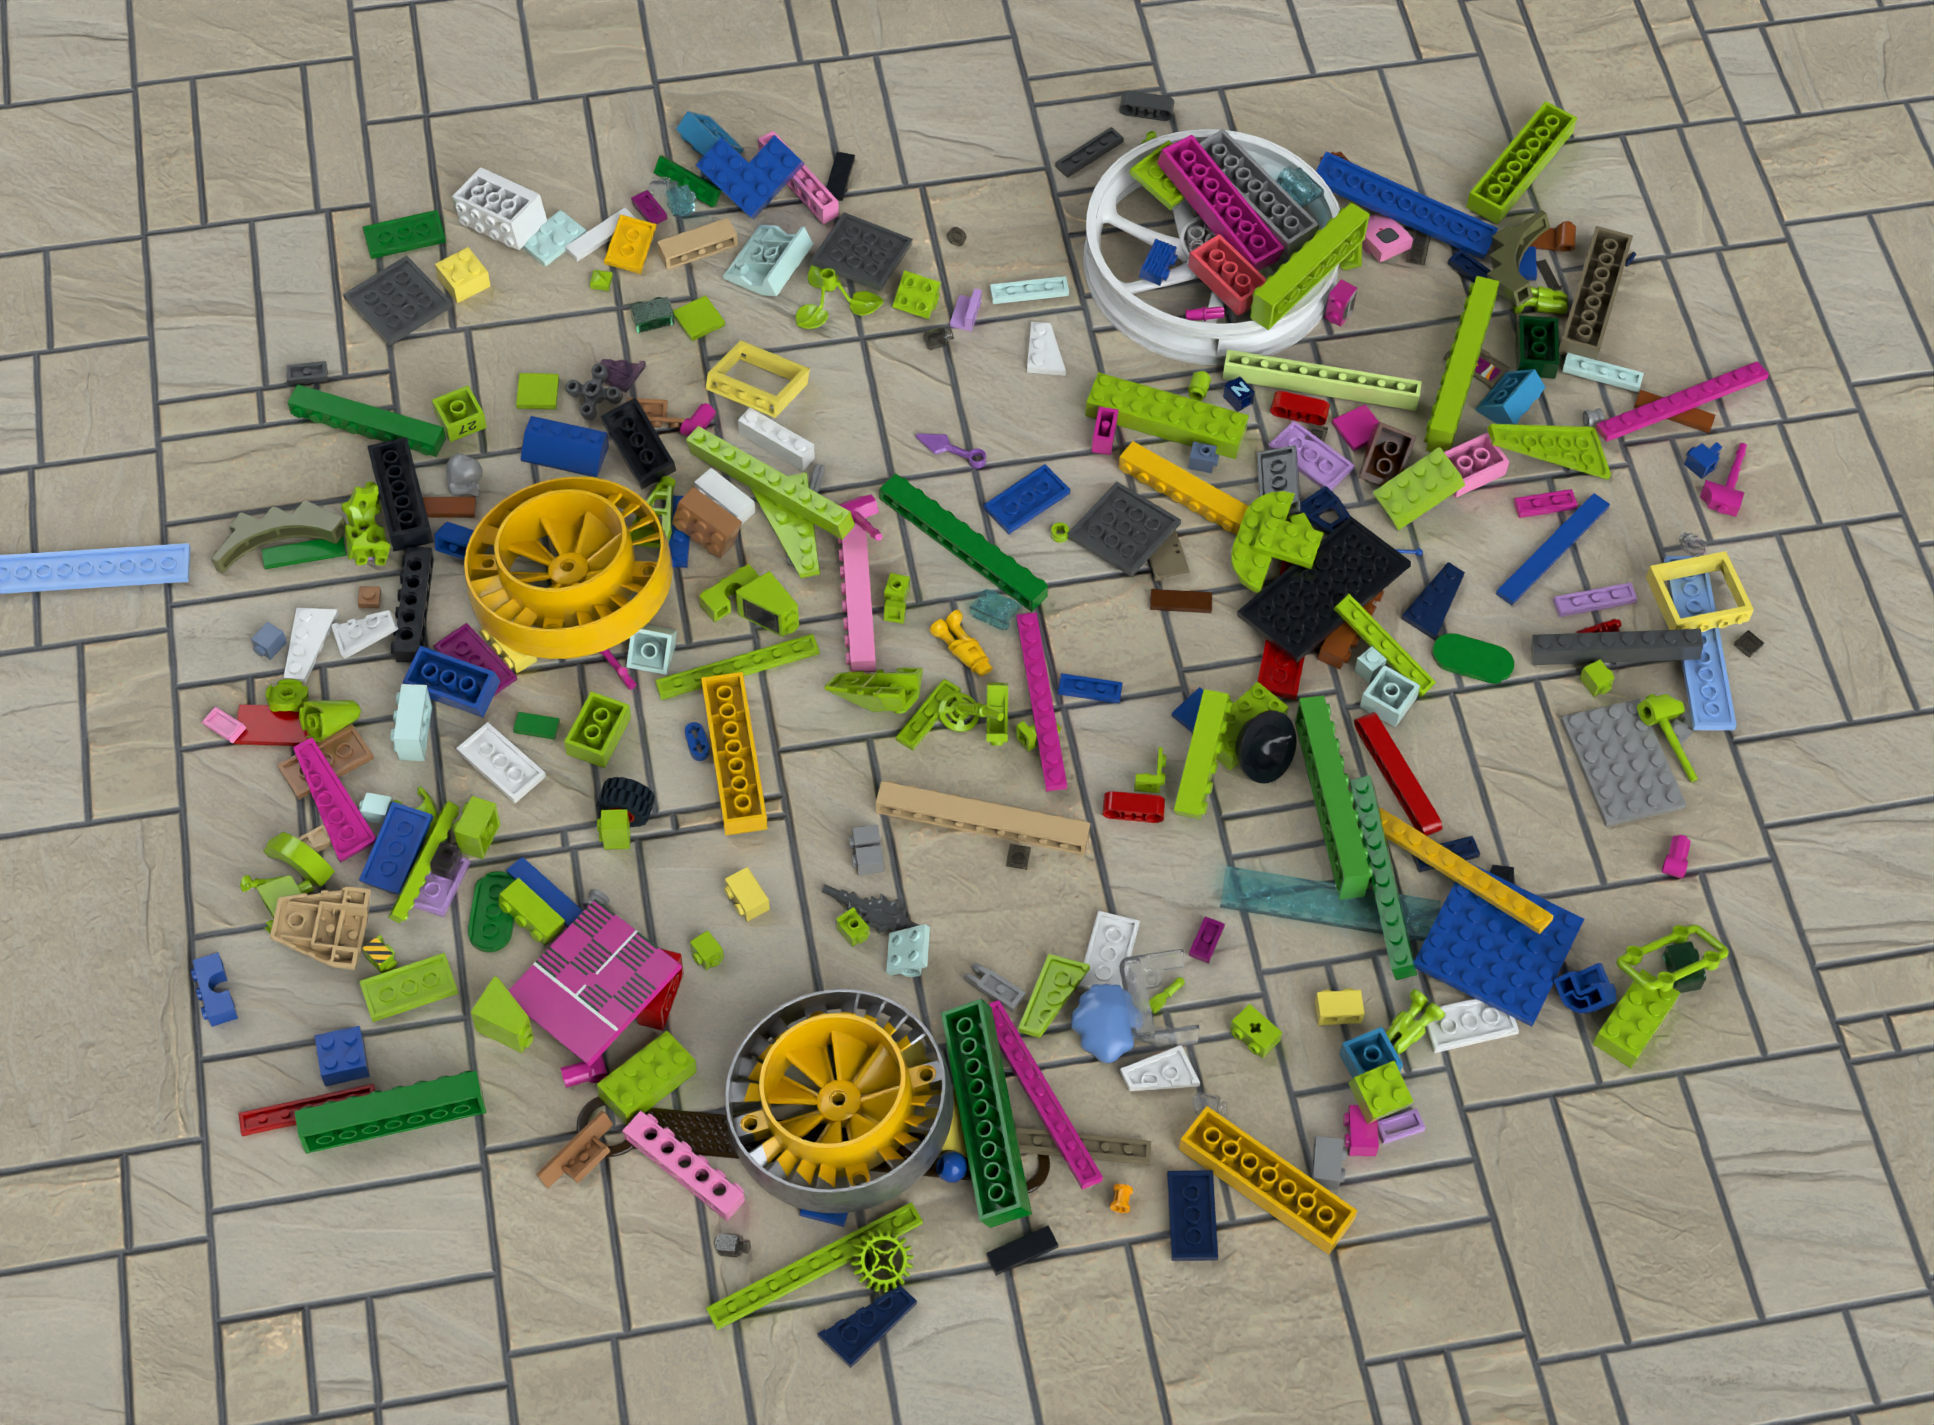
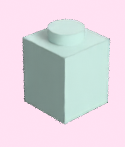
M1370 647L1357 658L1354 671L1370 684L1382 667L1386 665L1387 659L1376 649Z
M366 792L364 800H361L359 804V811L365 821L383 824L391 806L392 797Z

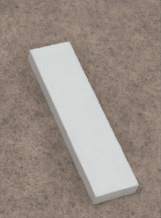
M623 208L566 245L565 250L578 262L612 239L620 214L632 218L636 217L626 208Z

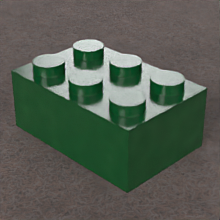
M1519 315L1515 329L1516 371L1535 369L1540 378L1555 379L1559 368L1558 318Z

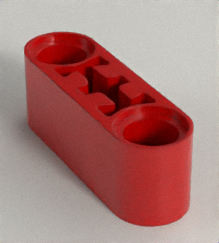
M1277 391L1274 394L1270 412L1276 417L1322 426L1326 424L1330 404L1325 400L1286 391Z
M1109 791L1104 794L1102 815L1105 818L1160 823L1164 820L1165 798L1162 796Z

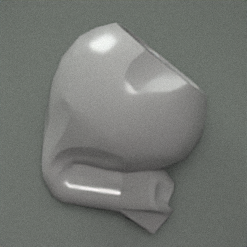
M460 453L454 454L449 459L446 467V477L449 492L453 496H479L480 490L478 489L479 484L477 482L481 479L483 470L477 460Z

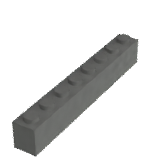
M1701 629L1532 635L1531 644L1533 665L1594 663L1600 659L1603 663L1700 660L1703 649Z

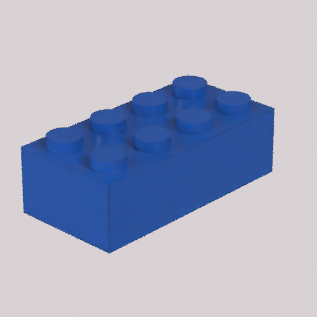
M420 646L402 683L427 685L430 699L483 718L500 684V679L494 671Z

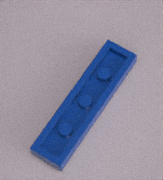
M673 495L672 521L678 503L684 496ZM672 524L669 548L673 567L688 568L690 536L683 531H679Z

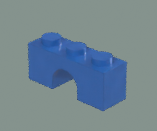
M219 952L192 960L194 969H191V974L194 982L198 981L199 988H196V993L199 1001L203 1000L204 1007H201L204 1020L208 1019L213 1027L238 1019L229 990L220 993L213 992L216 985L228 981Z

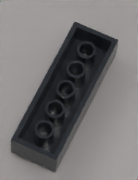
M407 437L367 446L393 552L407 549V547L434 543Z

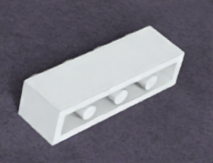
M749 407L738 420L739 435L799 470L804 471L815 459L813 443Z

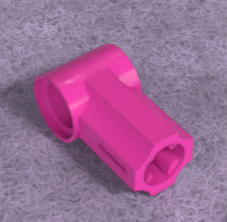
M707 403L701 404L690 419L686 418L680 428V434L688 437L698 426L706 430V427L715 417L716 410Z
M1678 835L1672 837L1669 852L1663 863L1662 873L1681 879L1684 878L1691 843L1687 836Z
M602 1054L590 1067L584 1062H579L560 1068L566 1088L588 1081L590 1083H599L608 1076Z

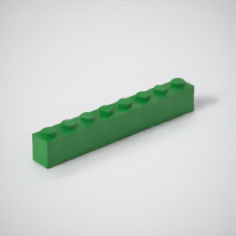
M298 384L287 402L290 413L297 418L302 417L314 423L326 424L335 429H343L352 434H360L369 439H377L383 442L407 437L410 450L420 452L426 456L437 457L446 440L444 427Z

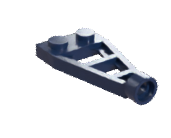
M1324 486L1301 502L1302 513H1305L1310 524L1327 535L1351 517L1339 497L1327 486ZM1332 508L1339 516V519L1333 523H1328L1319 516Z

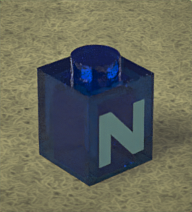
M1240 376L1225 384L1223 397L1239 412L1253 404L1255 391Z

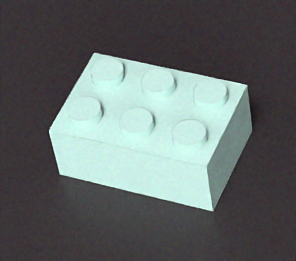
M401 684V690L396 695L398 710H395L393 715V721L396 723L395 729H391V741H394V752H397L399 760L425 761L432 713V703L427 685Z

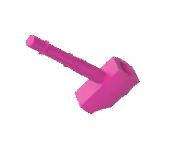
M1739 444L1725 486L1708 480L1705 481L1700 498L1705 501L1709 509L1716 510L1721 514L1737 516L1745 492L1736 490L1735 486L1747 444Z
M872 494L859 496L839 504L851 512L854 523L859 525L864 531H867L872 538L877 541L882 540L883 535L879 530L874 528L865 519L879 513L876 500Z

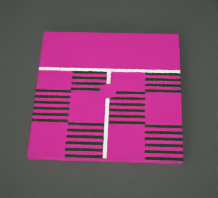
M595 899L508 991L528 1017L590 1067L680 971L682 966Z

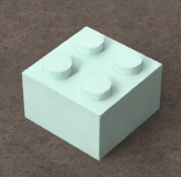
M1384 665L1363 693L1360 707L1369 713L1375 712L1381 720L1396 728L1417 699L1420 685Z

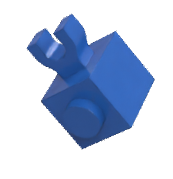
M1718 442L1710 448L1703 443L1696 448L1693 446L1686 453L1687 458L1684 465L1700 479H1703L1715 470L1722 446Z

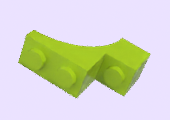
M987 682V706L989 709L1003 713L1004 718L1002 721L986 716V742H990V745L1001 746L1003 742H1008V683Z

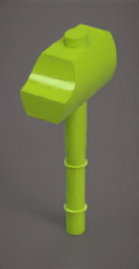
M1667 693L1655 696V694L1645 697V700L1637 705V711L1641 720L1647 726L1659 723L1679 759L1684 773H1686L1691 783L1698 780V777L1669 720L1676 719L1685 712L1683 702L1674 699Z

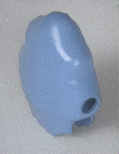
M1092 985L1088 991L1080 996L1079 1006L1073 1011L1071 1016L1072 1029L1081 1036L1080 1042L1083 1050L1093 1054L1099 1061L1107 1064L1115 1062L1123 1053L1130 1051L1134 1047L1133 1035L1141 1029L1140 1011L1133 1006L1132 996L1125 992L1120 985Z

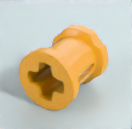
M1115 1184L1113 1187L1114 1198L1113 1202L1110 1203V1209L1117 1213L1130 1212L1129 1200L1130 1195L1133 1193V1188L1125 1184Z

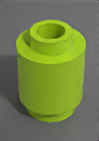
M1204 371L1193 373L1188 387V396L1191 399L1201 401L1206 397L1211 383V377L1208 373Z

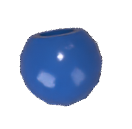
M946 1151L937 1160L936 1172L942 1180L948 1183L958 1182L966 1175L967 1161L962 1154L956 1151Z

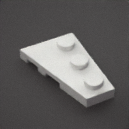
M1031 322L1027 373L1066 376V369L1051 323Z
M390 610L367 615L366 618L360 620L354 618L348 620L347 623L331 624L340 654L345 659L399 630L394 614Z
M1182 1045L1120 1069V1074L1129 1091L1200 1086V1081Z

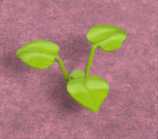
M811 265L808 273V282L815 288L821 287L820 305L818 307L815 304H807L799 308L796 313V325L805 329H813L823 325L828 319V312L822 309L824 306L825 290L828 292L833 291L836 286L841 290L847 301L851 303L850 310L856 315L865 316L873 313L883 304L884 300L880 296L867 291L856 292L853 295V299H851L841 286L840 281L837 280L839 275H836L833 269H821Z

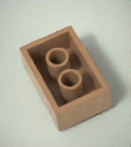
M692 487L679 501L672 524L679 531H683L690 536L694 542L701 544L711 554L721 559L735 543L742 521Z

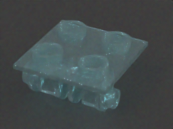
M985 589L969 608H971L970 614L973 618L986 623L990 617L989 625L994 623V627L1000 630H1007L1010 625L1008 621L1022 607V604L1017 603L1011 598L999 595L993 590Z

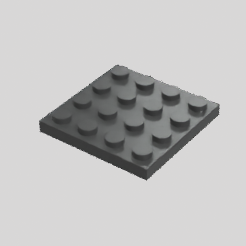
M844 212L812 257L811 265L821 269L831 268L835 271L836 275L881 291L911 247L913 239Z
M407 255L343 294L344 299L388 346L453 307L450 299Z
M1116 482L1067 534L1068 539L1132 577L1181 525V519Z

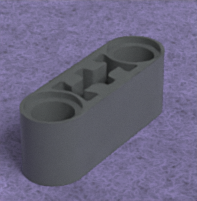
M1125 91L1121 96L1119 111L1125 116L1168 121L1172 118L1175 102L1170 96Z

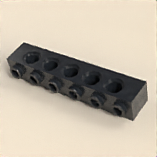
M407 547L406 555L402 556V566L404 567V572L400 573L402 589H398V602L400 604L395 610L399 630L393 632L395 642H391V654L395 655L396 662H412L419 647L424 645L434 564L431 547Z

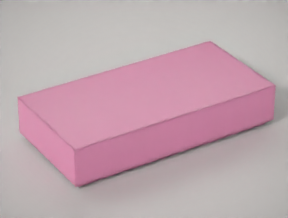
M216 706L202 721L204 726L232 744L246 729L241 722Z

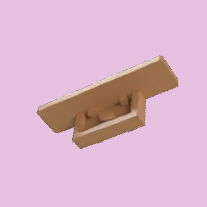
M636 398L653 427H661L664 424L669 425L670 428H681L685 419L667 418L668 400Z
M600 1111L537 1173L538 1178L545 1187L549 1188L564 1173L576 1183H579L610 1152L609 1148L599 1140L613 1126L605 1112Z

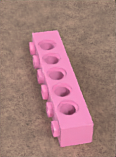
M771 131L770 133L758 138V151H760L774 135L781 141L782 139L774 131ZM804 164L787 185L824 225L839 216L838 200Z
M640 1111L622 1130L624 1138L724 1220L728 1221L745 1202L742 1187L735 1182L731 1184L726 1180L727 1176L718 1168L716 1170L711 1168L709 1161L702 1155H695L692 1152V1148L685 1141L680 1143L675 1139V1134L669 1128L665 1127L663 1129L659 1126L657 1119L649 1113L646 1115ZM650 1133L657 1135L653 1140H648L645 1137ZM666 1147L674 1148L669 1154L662 1152ZM683 1161L691 1162L690 1166L686 1168L679 1165ZM704 1174L708 1176L706 1181L700 1182L697 1180L699 1175ZM719 1188L726 1191L720 1196L714 1194V1191Z

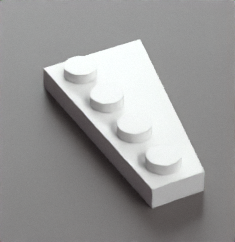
M296 608L284 679H296L302 683L307 682L316 663V657L324 646L325 638L332 630L331 624L339 615L338 609Z

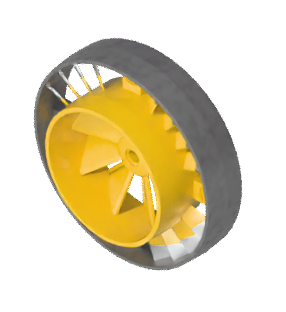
M834 989L810 993L772 1011L751 1030L739 1047L730 1066L725 1092L726 1118L730 1137L739 1159L749 1175L763 1189L779 1200L794 1207L820 1213H847L868 1209L893 1199L906 1191L928 1171L940 1154L949 1134L953 1118L954 1100L949 1070L938 1044L925 1025L913 1013L895 1001L875 993L854 989ZM841 1009V1013L828 1014L827 1010ZM857 1009L866 1010L864 1018L855 1015ZM881 1013L890 1016L883 1029L875 1024ZM806 1017V1020L794 1025L790 1029L787 1027L790 1023ZM905 1023L912 1030L896 1044L891 1035ZM772 1037L776 1042L771 1044L767 1040ZM924 1038L932 1047L938 1060L908 1069L901 1052ZM830 1044L833 1046L837 1080H834L826 1047ZM753 1056H756L764 1060V1062L762 1064L760 1062L752 1060L751 1058ZM793 1064L819 1086L821 1090L818 1093L784 1076V1073ZM926 1076L932 1077L928 1081L922 1080ZM740 1078L759 1081V1084L740 1081ZM942 1089L941 1095H923L929 1091ZM761 1101L762 1110L733 1118L734 1102ZM838 1101H845L842 1105H835ZM771 1104L817 1105L818 1110L777 1122L772 1115ZM915 1105L939 1108L936 1118L932 1119L914 1115ZM821 1121L827 1124L816 1142L801 1139ZM752 1125L757 1126L753 1130H747ZM911 1125L929 1132L923 1141L908 1134ZM846 1127L849 1141L842 1142V1128ZM770 1138L750 1152H747L743 1146ZM901 1144L913 1153L906 1160L896 1152ZM780 1152H782L778 1159L767 1170L764 1169V1167L768 1163H770ZM886 1161L892 1171L871 1181L869 1170ZM795 1165H797L798 1168L796 1169L791 1181L787 1182V1177L789 1176ZM814 1174H818L816 1187L810 1188ZM847 1176L850 1187L835 1189L836 1177ZM861 1181L866 1182V1183H864V1184H861V1185H857V1186H856V1184H857L858 1182H861Z

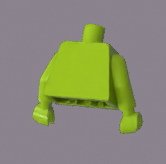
M245 875L240 883L242 892H246L252 887L258 890L262 901L273 919L278 897L308 894L314 891L309 879L297 885L291 875L268 879L255 878L254 880H252L250 875ZM273 920L267 921L268 927H264L270 934Z

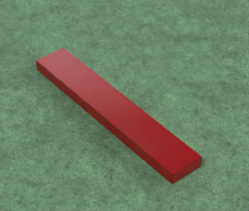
M369 1084L240 1112L238 1116L241 1135L247 1136L296 1125L294 1111H298L306 1106H320L328 1101H343L351 1096L361 1097L369 1095V1093L376 1091L375 1085Z

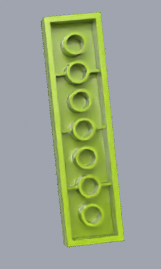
M1545 101L1471 190L1466 208L1499 225L1573 134L1577 117Z
M1352 202L1347 207L1341 208L1338 215L1334 219L1331 218L1322 230L1319 229L1310 241H1306L1299 252L1293 253L1286 264L1283 263L1274 275H1270L1261 287H1257L1252 295L1253 303L1250 307V318L1269 331L1365 240L1370 214Z
M1100 372L1097 374L1087 399L1085 411L1086 417L1097 419L1099 407L1118 409V426L1191 447L1193 442L1217 446L1216 454L1236 459L1249 419L1247 414Z

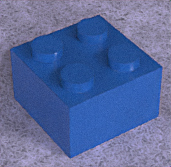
M360 1026L315 1035L320 1073L325 1087L370 1077L364 1037Z

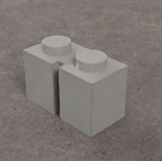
M878 825L853 827V836H849L850 849L855 850V855H852L853 868L857 867L858 875L884 872Z
M1316 1136L1314 1141L1312 1160L1314 1166H1312L1311 1178L1327 1189L1338 1190L1340 1182L1345 1180V1169L1342 1168V1161H1346L1347 1148L1343 1147V1139Z

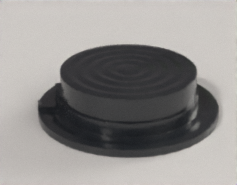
M1275 710L1264 711L1243 725L1237 736L1235 750L1241 768L1250 780L1266 784L1277 780L1287 771L1296 751L1297 737L1294 725L1287 715Z

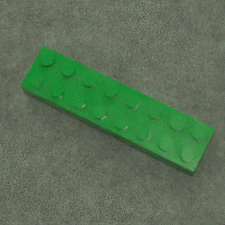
M468 1070L461 1072L459 1075L440 1076L437 1080L428 1082L418 1081L414 1085L396 1086L391 1090L383 1092L373 1091L369 1095L361 1097L351 1096L343 1101H328L316 1107L306 1106L294 1112L298 1137L305 1153L308 1154L485 1114L486 1108L477 1071Z

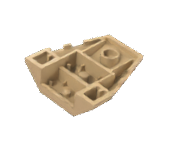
M342 887V890L330 892L323 890L317 894L307 895V893L278 897L270 939L331 967L355 970L361 958L368 923L371 889Z

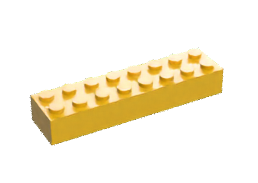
M743 672L702 677V691L725 836L767 830V816Z
M1208 1106L1205 1107L1180 1140L1178 1150L1205 1169L1213 1170L1215 1176L1328 1255L1355 1221L1357 1209Z

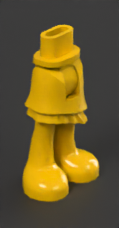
M957 609L951 612L945 621L944 619L935 621L931 625L929 632L947 643L952 655L961 660L963 664L971 668V671L976 672L980 677L992 671L993 667L988 663L989 658L980 646L979 641L971 638L961 627L963 614L960 610ZM950 632H952L959 640H956Z

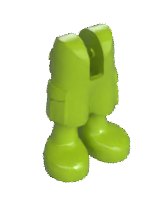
M1542 286L1537 288L1531 287L1534 297L1518 307L1513 305L1514 314H1520L1526 306H1534V310L1540 313L1567 314L1568 295L1562 291H1553Z
M1413 989L1409 994L1412 1002L1407 1012L1400 1011L1386 1032L1391 1044L1402 1034L1401 1038L1394 1045L1398 1055L1425 1034L1426 1025L1432 1021L1442 1020L1445 1016L1444 1011L1433 1002L1429 1004L1427 998L1417 989ZM1426 1008L1425 1013L1421 1016V1018L1418 1021L1413 1020L1421 1011H1423Z

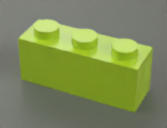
M519 877L499 894L498 903L501 910L513 916L515 922L521 928L527 929L536 942H541L546 946L564 930L565 920Z

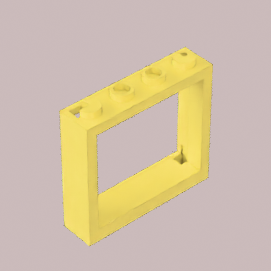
M740 340L708 372L706 389L776 418L807 386L810 368ZM739 360H743L791 381L775 396L725 374Z
M1726 551L1651 565L1649 567L1646 580L1669 630L1701 629V632H1705L1709 629L1724 628L1728 625L1742 624L1750 620L1754 609ZM1721 570L1738 607L1680 619L1664 581Z

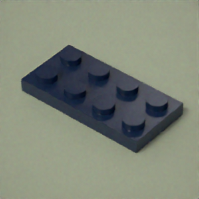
M1213 1170L1167 1171L1171 1261H1217L1218 1244Z

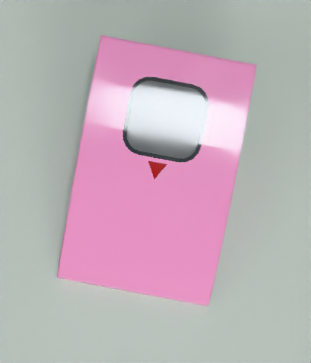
M1376 213L1369 216L1362 248L1368 255L1372 253L1378 262L1381 263L1411 249L1413 238L1395 220Z

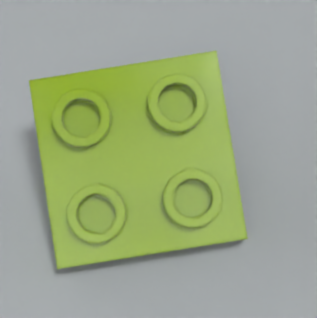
M904 270L892 307L930 320L932 311L935 310L939 301L941 282Z

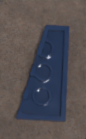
M1448 562L1404 612L1402 620L1431 639L1436 640L1465 572Z
M900 1285L877 1298L872 1304L858 1309L853 1315L839 1320L834 1326L817 1333V1336L848 1367L852 1368L917 1305V1300Z

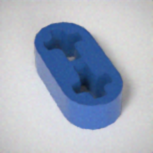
M697 722L689 723L685 727V738L690 754L694 760L703 761L709 756V745L704 729ZM695 730L698 738L694 739L691 731ZM696 745H700L701 750H703L702 753L697 751Z

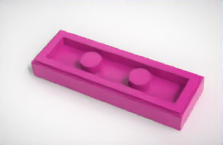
M1572 489L1514 498V505L1519 518L1574 510L1578 506Z

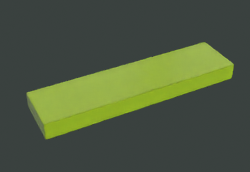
M943 679L896 736V741L913 751L940 719L938 709L943 698L951 693H961V688ZM956 698L950 699L945 706L949 707Z

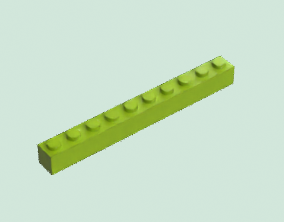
M450 801L443 805L388 918L399 924L407 920L409 916L408 911L413 908L415 904L413 901L419 896V889L425 884V877L431 872L432 868L430 867L437 860L436 855L443 847L441 844L443 841H446L448 837L447 832L452 829L454 825L452 822L460 813L458 812L459 806Z

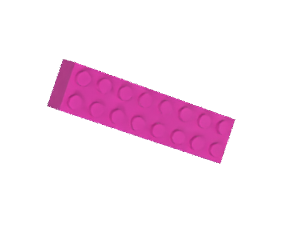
M1193 135L1162 149L1157 164L1216 236L1220 234L1258 271L1279 260L1284 246Z

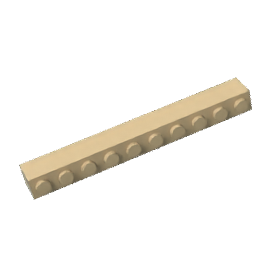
M881 781L876 799V813L1081 855H1085L1091 823L1082 819L1073 820L1061 815L1053 816L1044 814L1041 811L1023 810L1017 806L1009 807L997 802L989 803L977 798L969 799L960 797L957 794L949 795L940 793L937 790H924L912 785H899L893 781Z

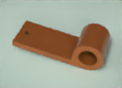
M1564 221L1556 228H1549L1530 246L1541 250L1573 251L1575 250L1576 226L1570 221Z

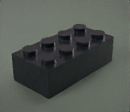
M636 397L601 416L605 429L641 490L659 481L661 477L668 476L677 471L673 459Z

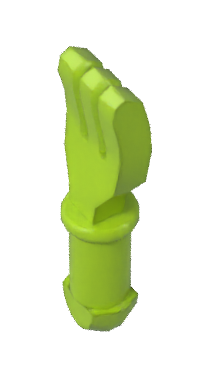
M1176 978L1171 985L1163 990L1164 992L1156 994L1145 1005L1156 1014L1164 1007L1167 998H1171L1180 987L1184 986V978Z

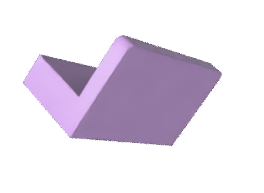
M974 288L972 297L959 295L950 321V327L968 331L973 330L981 305L982 290Z

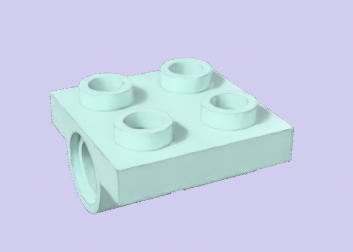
M922 924L889 933L886 973L891 976L901 974L906 977L921 975L922 968L927 967L929 926Z

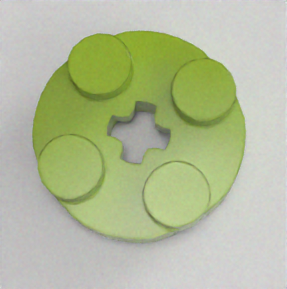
M296 679L280 680L278 685L272 687L271 684L265 692L266 702L269 705V709L273 712H299L300 708L304 705L303 703L309 700L308 687L303 686L302 682Z

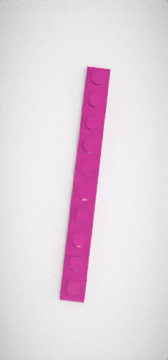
M1756 361L1597 423L1595 429L1608 442L1764 381L1768 378L1769 373Z
M1037 612L1016 615L1045 789L1046 792L1067 789Z
M997 1000L988 1004L992 1007L1000 1050L1080 1188L1083 1190L1102 1182V1174L1001 1002Z

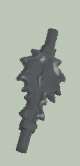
M828 885L823 887L822 893L836 898L841 904H847V911L854 907L859 911L858 914H865L862 919L868 922L867 925L869 927L877 928V933L879 934L888 929L895 932L898 928L907 929L919 926V924L909 921V918L905 917L906 909L902 910L900 908L898 899L891 902L885 895L880 894V899L871 896L869 901L867 897L861 899L854 891L848 893L843 889L840 891Z

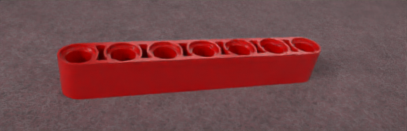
M1372 712L1355 719L1354 726L1358 735L1413 827L1426 836L1441 831L1443 826L1440 817L1379 716Z

